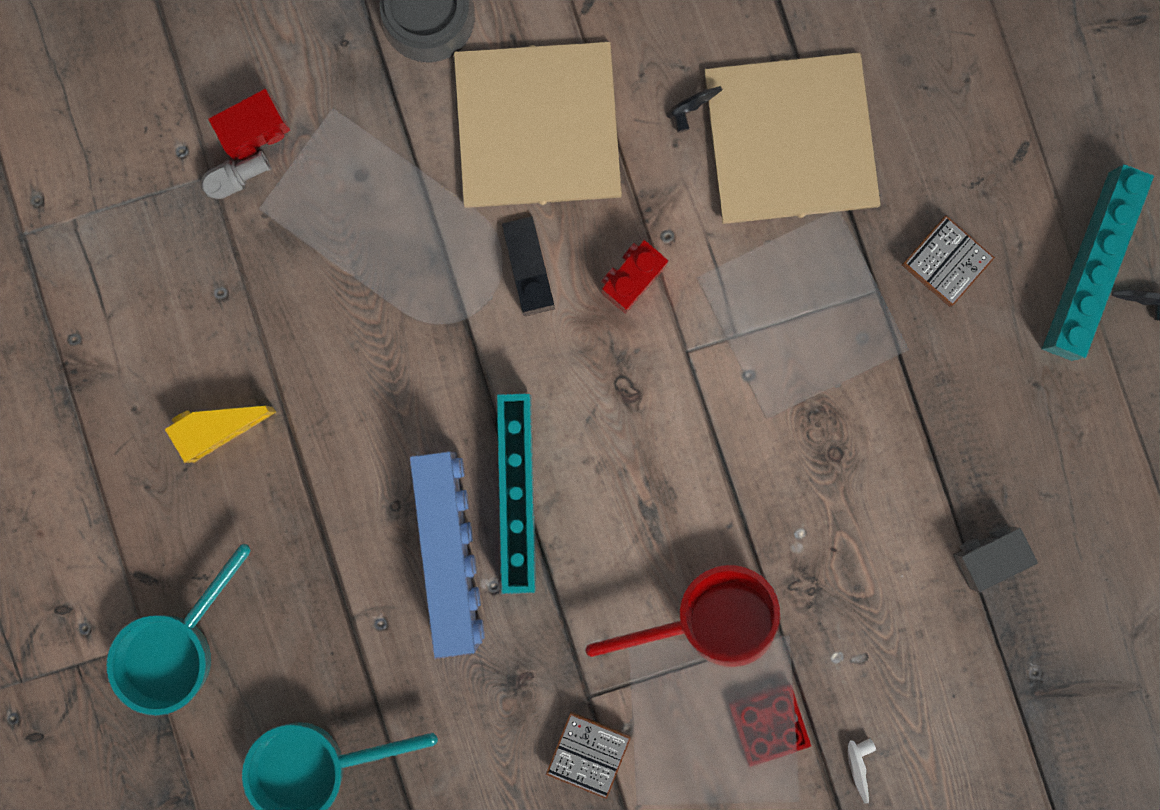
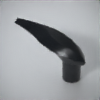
M721 86L694 94L670 109L666 116L674 118L677 133L690 129L686 114L697 110L702 104L715 97L723 90Z
M1140 290L1112 291V296L1123 300L1138 302L1142 305H1155V320L1160 321V293Z

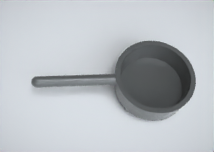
M380 0L381 23L387 40L396 51L411 60L437 62L453 56L454 52H458L463 48L473 32L475 24L473 0Z

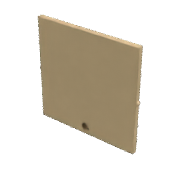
M610 42L538 47L530 45L523 48L454 52L465 208L530 203L545 205L547 202L620 198L622 196Z
M861 52L795 60L780 59L776 62L705 69L706 90L721 86L723 89L708 101L722 224L791 216L803 218L805 215L880 206Z

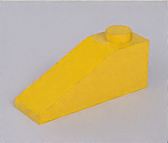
M270 406L192 413L185 411L175 416L171 420L173 424L167 427L165 431L185 463H194L275 414L276 411Z

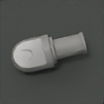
M262 151L238 163L229 159L209 169L202 177L201 186L208 197L222 199L245 189L246 180L271 170V166Z

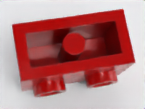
M266 88L208 118L225 152L234 160H243L251 157L256 153L257 148L266 143L268 145L275 144L285 137V133L291 131L273 96Z
M645 240L639 246L633 243L622 256L625 260L624 264L618 271L613 267L601 281L605 285L601 290V294L624 314L631 309L667 267L669 262L667 258Z

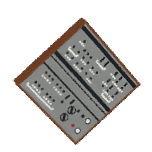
M944 216L903 262L902 266L945 304L951 307L995 257L949 217Z
M570 711L546 775L607 799L630 742L631 735Z

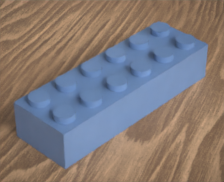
M457 452L410 457L434 658L472 654L476 652L480 643H482V639H485L483 620H477L476 610L481 606L479 587H473L472 577H474V574H477L475 555H469L468 544L473 541L471 523H465L464 511L469 509L467 490H461L460 478L465 477L463 458H457Z

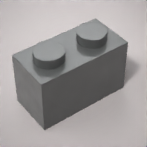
M1003 524L990 530V536L981 541L975 538L960 545L961 551L953 554L971 590L982 592L1038 564L1021 528L1008 527L1007 524Z

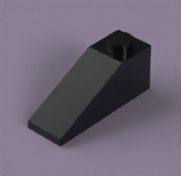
M533 216L502 223L524 317L555 310Z

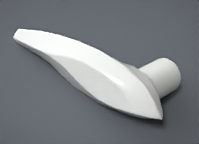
M870 738L859 744H856L854 741H850L848 744V760L851 773L864 803H869L866 767L862 757L876 751V747Z

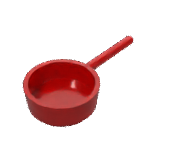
M736 565L718 566L703 572L690 583L681 600L680 621L587 645L585 652L588 656L595 657L685 634L694 649L706 660L724 667L744 666L759 659L772 645L780 623L779 600L769 582L757 572Z

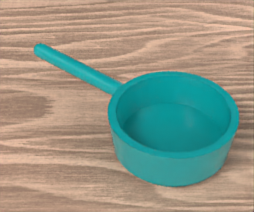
M241 544L185 619L170 615L147 616L131 622L118 633L108 652L107 675L112 690L126 706L136 712L147 715L169 714L188 704L203 687L210 672L211 652L205 636L196 627V624L251 552L249 545Z
M304 722L285 724L264 733L249 749L242 769L243 788L247 799L255 810H328L338 795L344 768L431 747L437 744L438 737L434 733H428L342 755L336 741L324 729Z

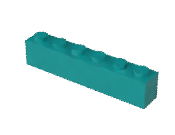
M1125 164L1108 172L1042 350L1070 361L1087 357L1154 175Z
M499 394L497 395L502 594L535 593L536 554L532 395Z

